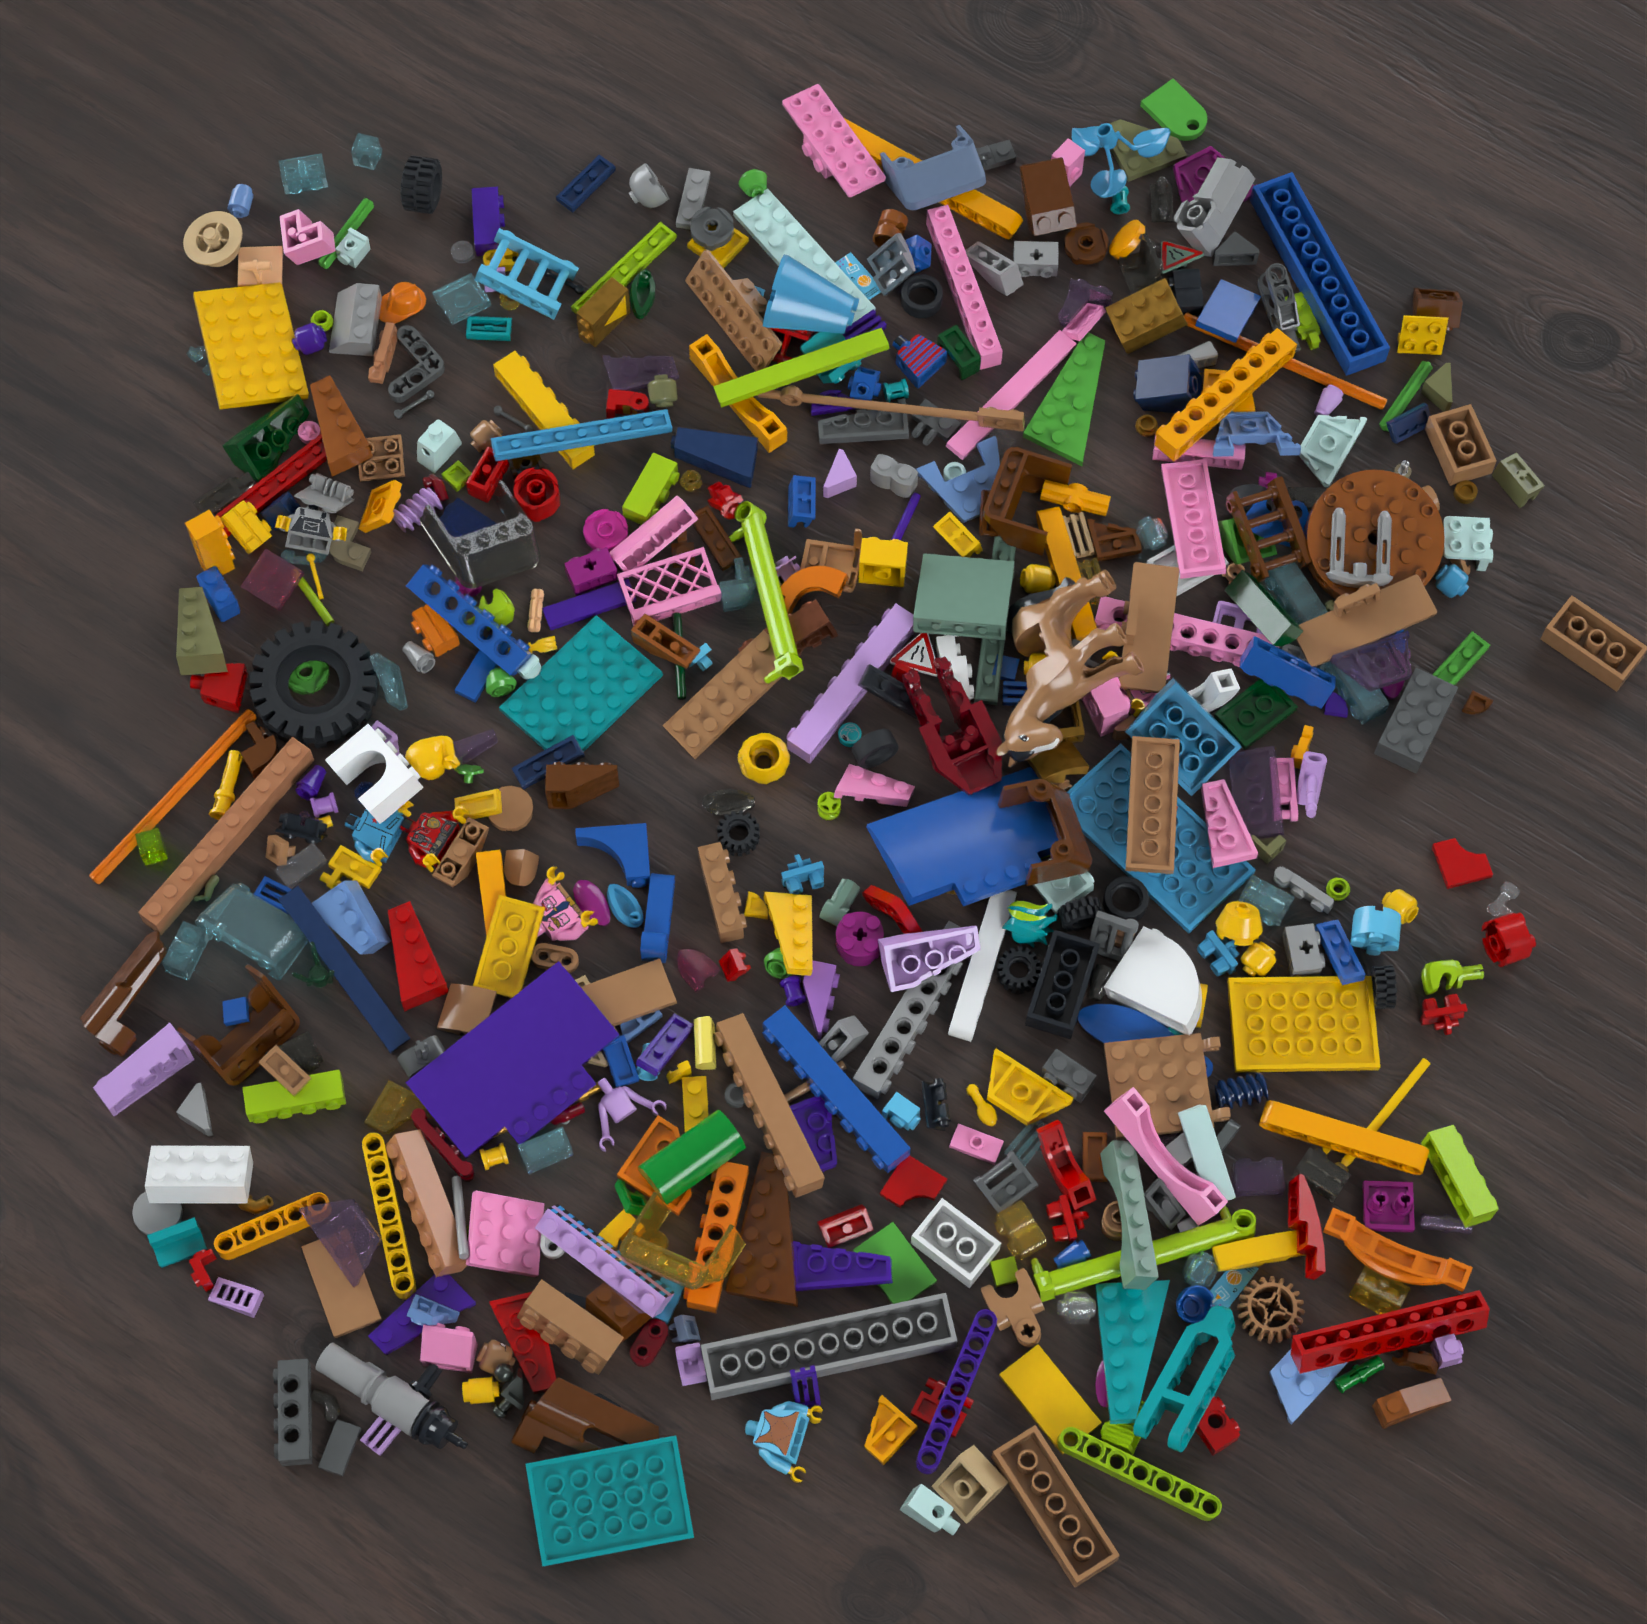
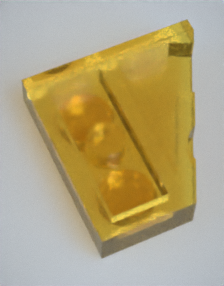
M389 1080L366 1118L365 1124L388 1135L410 1120L414 1109L421 1108L425 1110L426 1108L412 1091Z

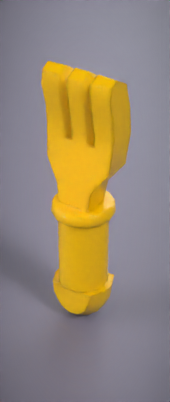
M555 636L538 639L533 644L528 642L530 647L528 650L533 653L532 651L542 653L557 650Z

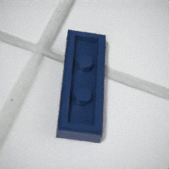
M599 154L556 196V201L573 213L616 171L615 165Z
M574 735L511 769L524 790L546 778V764L562 762L570 765L585 757Z

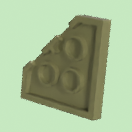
M1121 119L1109 123L1115 132L1119 131L1120 135L1132 145H1134L1133 139L1138 134L1151 130ZM1169 136L1164 150L1153 157H1141L1138 150L1133 151L1119 139L1117 145L1110 149L1120 168L1125 171L1128 182L1174 165L1187 158V154L1179 139L1173 136Z

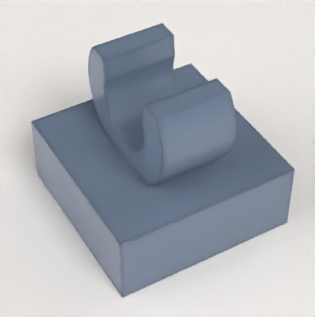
M679 1315L674 1317L675 1323L671 1324L668 1328L669 1330H677L678 1336L671 1339L672 1342L693 1344L701 1340L695 1316Z

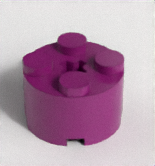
M853 912L843 916L836 929V950L845 962L853 966H866L880 956L878 939L884 938V930L879 918L866 912ZM861 937L862 941H858L857 938Z

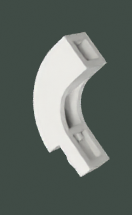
M1231 668L1212 672L1204 683L1188 691V693L1211 713L1230 701L1239 691L1240 687Z

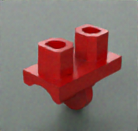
M718 481L707 488L712 497L707 501L711 507L720 510V514L724 518L734 519L738 503L742 502L743 499L740 494L732 492L729 485L723 486Z
M1457 994L1445 996L1443 999L1445 1007L1438 1008L1435 998L1424 999L1422 1002L1423 1014L1420 1017L1421 1025L1434 1023V1029H1443L1445 1035L1452 1034V1027L1459 1026L1458 1019L1464 1018V1012L1468 1010L1466 1003L1461 1004Z
M1067 1194L1059 1196L1058 1201L1047 1204L1046 1211L1049 1220L1062 1218V1225L1052 1227L1054 1241H1068L1069 1245L1078 1237L1074 1223H1076L1078 1230L1084 1229L1083 1221L1088 1219L1089 1215L1087 1211L1080 1212V1208L1076 1210L1072 1208V1214Z

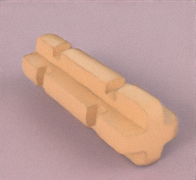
M533 589L531 591L527 626L529 632L537 633L540 631L542 602L544 600V591L542 589Z

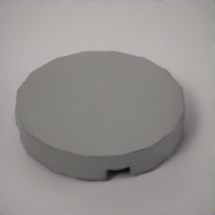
M145 1191L135 1201L132 1215L134 1223L139 1230L148 1235L180 1223L183 1209L181 1203H149Z

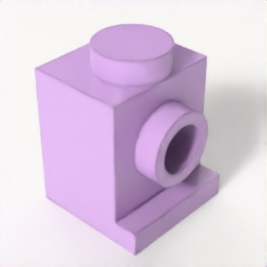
M1454 1333L1435 1338L1431 1343L1430 1347L1434 1359L1439 1365L1438 1369L1462 1363L1463 1347L1460 1340H1456Z

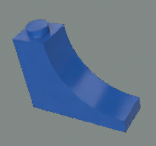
M646 823L575 828L577 846L594 847L611 855L623 869L627 886L642 888L650 884Z

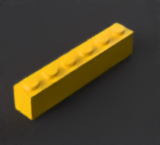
M513 351L493 364L497 379L540 430L580 424L577 419H572L568 415V409L562 402L558 403L550 387L546 388L543 385L541 376L529 368L530 365L524 356L520 357L516 351ZM595 445L558 452L569 466L575 469L595 456Z

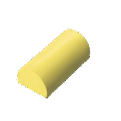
M710 1016L694 1019L695 1067L700 1070H714L716 1068V1045L713 1037L715 1024Z

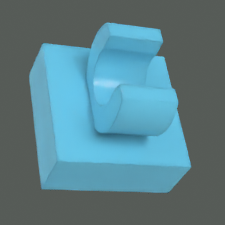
M704 643L699 648L700 653L689 667L697 663L699 668L704 671L713 664L706 656L712 650L707 643Z

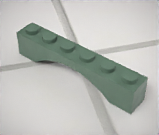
M1112 1140L1100 1155L1104 1176L1109 1180L1114 1189L1120 1209L1122 1248L1119 1266L1123 1289L1146 1290L1159 1276L1137 1152L1129 1141Z

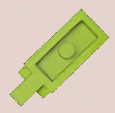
M1296 293L1294 296L1300 326L1295 331L1296 335L1301 340L1306 339L1310 350L1319 348L1320 338L1318 335L1321 333L1320 327L1303 293Z

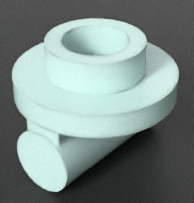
M532 654L517 670L523 679L528 680L539 675L541 671L539 658Z

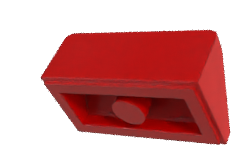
M862 1204L817 1222L827 1248L874 1231L868 1212Z

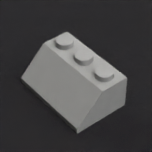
M356 283L338 292L329 353L374 356L382 302L379 285Z

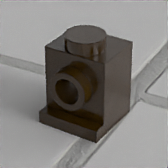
M537 454L513 458L512 466L509 468L513 479H516L522 471L528 468L542 470V468L545 469L540 455Z

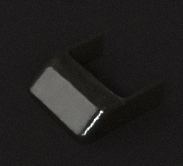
M503 480L498 481L492 498L507 518L504 522L460 537H452L430 504L425 506L420 520L421 525L457 579L464 587L469 589H475L537 566L541 556L533 524Z

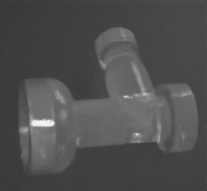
M1505 881L1503 883L1500 896L1493 904L1490 903L1486 907L1491 915L1497 917L1499 914L1513 913L1505 903L1509 899H1516L1520 891L1510 882Z

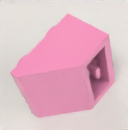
M440 1323L431 1326L423 1325L420 1356L422 1365L428 1367L431 1363L440 1369L472 1373L478 1345L474 1333L470 1332L469 1328L461 1326L449 1329Z

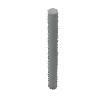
M454 1176L451 1180L459 1258L464 1260L469 1257L462 1181L461 1177Z

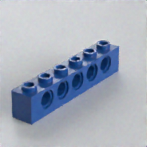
M422 565L406 587L510 676L516 675L518 673L517 670L532 655L528 650L530 648L529 645L521 639L517 641L511 636L512 631L503 624L499 626L493 621L495 617L489 611L479 609L476 606L478 602L470 595L466 594L464 596L458 591L460 587L451 579L445 580L441 576L443 572L435 565ZM435 582L440 585V592L437 595L433 594L431 590ZM452 597H455L458 601V606L454 610L449 607V600ZM469 612L475 615V622L472 625L466 621V616ZM486 627H490L493 631V635L489 640L484 637ZM504 642L510 645V651L506 655L501 651V645Z

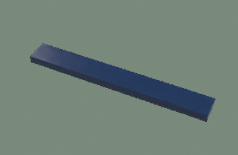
M297 886L279 898L281 905L390 1054L410 1040L408 1034L301 888Z

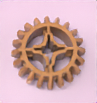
M1274 1276L1270 1277L1268 1283L1265 1277H1261L1259 1283L1253 1280L1250 1283L1251 1288L1245 1286L1243 1290L1246 1295L1241 1294L1239 1296V1300L1242 1303L1237 1305V1310L1242 1311V1313L1238 1315V1319L1246 1320L1242 1324V1328H1251L1249 1336H1253L1255 1332L1259 1334L1257 1337L1258 1341H1261L1265 1336L1267 1337L1268 1344H1271L1273 1337H1275L1277 1343H1281L1282 1335L1287 1340L1290 1339L1291 1332L1297 1333L1299 1330L1297 1325H1302L1303 1319L1299 1316H1303L1305 1310L1299 1307L1304 1304V1301L1301 1299L1296 1300L1300 1292L1294 1291L1292 1293L1293 1284L1290 1283L1285 1287L1283 1285V1278L1278 1283H1275ZM1264 1292L1273 1293L1272 1297L1269 1299L1260 1298L1258 1300L1254 1298L1258 1294ZM1280 1296L1288 1303L1290 1312L1280 1304ZM1274 1300V1312L1270 1315L1269 1319H1267L1268 1307L1271 1306ZM1251 1307L1255 1308L1254 1311L1260 1313V1315L1262 1316V1323L1256 1320L1252 1313ZM1273 1320L1288 1321L1280 1327H1269L1270 1322Z

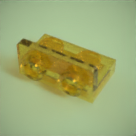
M1365 1265L1349 1297L1380 1315L1399 1310L1411 1288L1401 1282L1380 1275Z

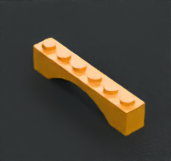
M708 334L689 345L690 360L712 386L738 378L719 347ZM754 397L729 405L769 453L787 442V428L774 412L765 408Z

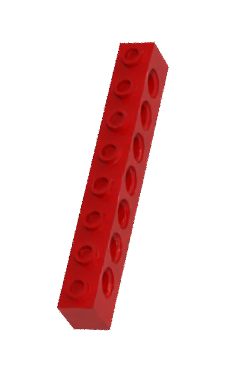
M1480 1290L1294 1335L1290 1355L1300 1374L1431 1342L1435 1338L1453 1333L1454 1335L1484 1329L1487 1327L1490 1308Z

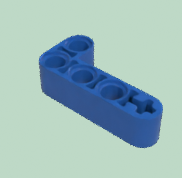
M651 873L645 927L641 936L640 952L642 961L651 962L660 959L662 963H666L675 875Z

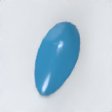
M610 884L607 890V900L614 916L628 927H639L644 918L637 899L624 887L618 884Z

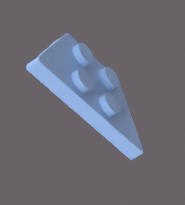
M1290 1349L1269 1372V1375L1277 1389V1395L1284 1406L1288 1422L1291 1425L1348 1362L1300 1374L1290 1355Z

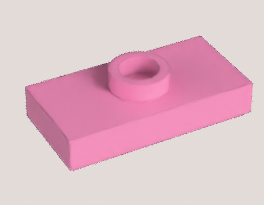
M1087 303L1062 332L1072 340L1080 341L1106 313L1104 306Z
M958 1123L949 1148L995 1165L1004 1141Z

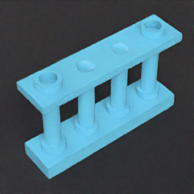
M499 228L494 242L498 243L499 246L489 266L481 264L474 280L554 320L561 306V303L557 302L556 299L566 279L568 278L573 281L579 268L572 262L562 260L516 237L512 232ZM507 248L519 254L509 276L497 272V268ZM527 258L539 264L529 286L517 282V278ZM547 268L559 274L549 296L537 292V288Z

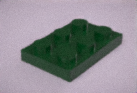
M1259 679L1217 711L1214 718L1246 750L1297 711L1298 706L1281 688L1275 685L1270 686L1263 679Z

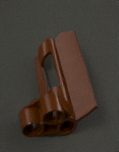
M157 930L148 934L80 1018L83 1026L100 1040L98 1043L113 1055L118 1054L124 1057L137 1040L136 1034L118 1021L167 954L166 946L160 940V932Z
M558 1377L538 1402L530 1400L523 1413L521 1422L512 1437L511 1443L534 1454L545 1436L580 1451L590 1452L601 1450L602 1448L584 1440L583 1434L588 1428L624 1445L659 1439L660 1437L659 1426Z

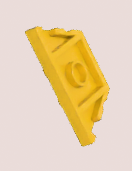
M997 1048L994 1050L987 1095L989 1102L1026 1126L1073 1103V1097Z

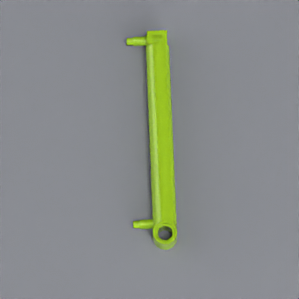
M744 501L738 505L735 511V518L741 523L742 527L733 532L729 538L732 542H735L744 536L775 656V670L764 677L765 683L769 684L781 676L789 680L803 671L804 668L801 658L798 657L764 525L766 513L751 502Z
M1225 1205L1219 1211L1222 1220L1153 1240L1156 1265L1206 1251L1214 1246L1254 1238L1256 1233V1217L1251 1211L1246 1209L1236 1211L1231 1217L1228 1207ZM1239 1225H1247L1248 1227H1244V1228H1243V1227H1240ZM1121 1250L1048 1272V1270L1043 1271L1038 1259L1033 1258L1031 1264L1034 1272V1286L1041 1301L1045 1302L1054 1299L1055 1296L1120 1277Z

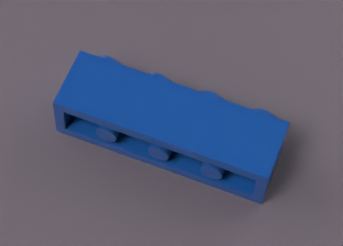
M1256 636L1252 638L1240 657V668L1250 676L1255 675L1263 679L1266 684L1270 686L1275 685L1283 689L1286 694L1303 699L1310 706H1317L1322 709L1335 689V676L1317 667H1312L1308 662Z

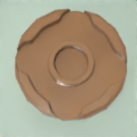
M505 786L499 788L501 791L502 813L488 816V819L494 827L501 831L512 830L513 832L524 828L530 822L533 815L531 797L520 787Z

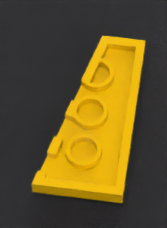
M764 892L763 898L765 904L768 905V914L770 920L773 921L774 933L780 944V951L783 955L787 974L811 976L813 970L812 895Z

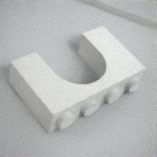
M367 724L325 759V761L346 785L368 767L378 763H386V770L382 778L358 798L378 823L381 824L424 787L418 781L421 776L412 766L409 769L407 768L409 763L401 753L398 756L395 755L398 750L390 741L384 742L387 738L379 728L374 731Z

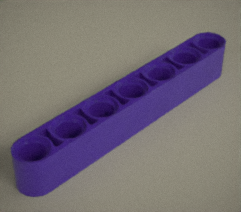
M983 1309L976 1314L921 1445L916 1466L923 1474L934 1473L940 1464L997 1324V1317L991 1310ZM987 1319L991 1326L983 1328L979 1325L978 1321ZM973 1341L979 1342L982 1349L975 1351L970 1348L969 1343ZM968 1364L972 1367L973 1371L971 1373H964L961 1371L960 1365ZM960 1387L963 1394L955 1396L951 1393L950 1388ZM944 1409L951 1410L954 1417L945 1419L942 1417L941 1411ZM939 1432L944 1436V1440L942 1442H935L931 1438V1434ZM925 1455H930L934 1458L935 1463L933 1465H925L921 1458Z

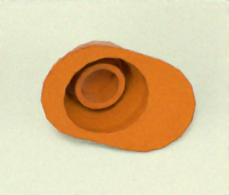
M409 282L397 283L389 293L382 296L379 319L385 323L396 324L418 313L426 305L425 293L416 284Z

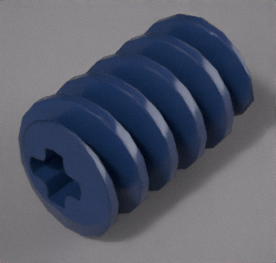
M1257 1072L1255 1077L1247 1074L1245 1080L1242 1076H1237L1236 1082L1233 1078H1228L1226 1083L1223 1080H1218L1217 1086L1215 1085V1097L1218 1108H1224V1103H1227L1228 1107L1233 1109L1234 1101L1237 1102L1239 1107H1242L1244 1099L1248 1105H1252V1098L1254 1097L1258 1104L1261 1103L1262 1096H1265L1268 1100L1267 1085L1261 1072Z

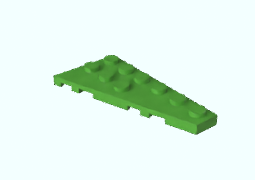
M1088 332L1079 341L1023 432V438L1080 466L1083 464L1105 340Z

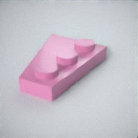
M849 764L835 790L834 798L842 799V796L845 795L853 796L856 801H863L864 798L876 799L880 804L907 807L914 793L915 786Z

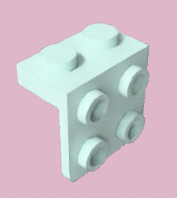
M1446 516L1443 521L1445 536L1444 557L1447 559L1476 560V571H1486L1488 564L1492 563L1493 549H1490L1493 537V530L1490 529V518Z

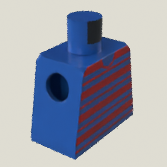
M920 334L915 335L909 342L900 335L892 344L898 350L896 365L917 389L947 363V351Z

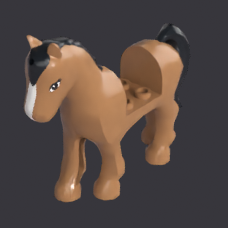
M1107 570L1099 572L1089 580L1085 577L1080 578L1076 583L1071 578L1065 577L1058 587L1025 596L1008 609L1006 630L1012 634L1018 652L1027 657L1032 653H1045L1047 656L1033 665L1026 674L1027 690H1025L1024 696L1017 702L1009 719L1006 721L1005 730L1002 735L1004 742L996 751L998 756L1008 753L1010 756L1008 766L1010 768L1017 762L1031 759L1039 753L1055 749L1063 739V734L1057 726L1048 723L1056 718L1064 708L1074 704L1090 691L1113 678L1126 674L1136 676L1144 672L1143 664L1133 651L1124 658L1113 656L1092 669L1084 665L1093 653L1108 646L1120 647L1127 644V638L1117 623H1113L1106 630L1096 628L1075 647L1072 645L1071 624L1078 612L1093 597L1103 598L1117 588L1115 581Z

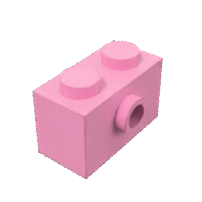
M1067 139L1052 154L1051 159L1063 158L1069 186H1071L1082 175L1085 150L1070 139Z

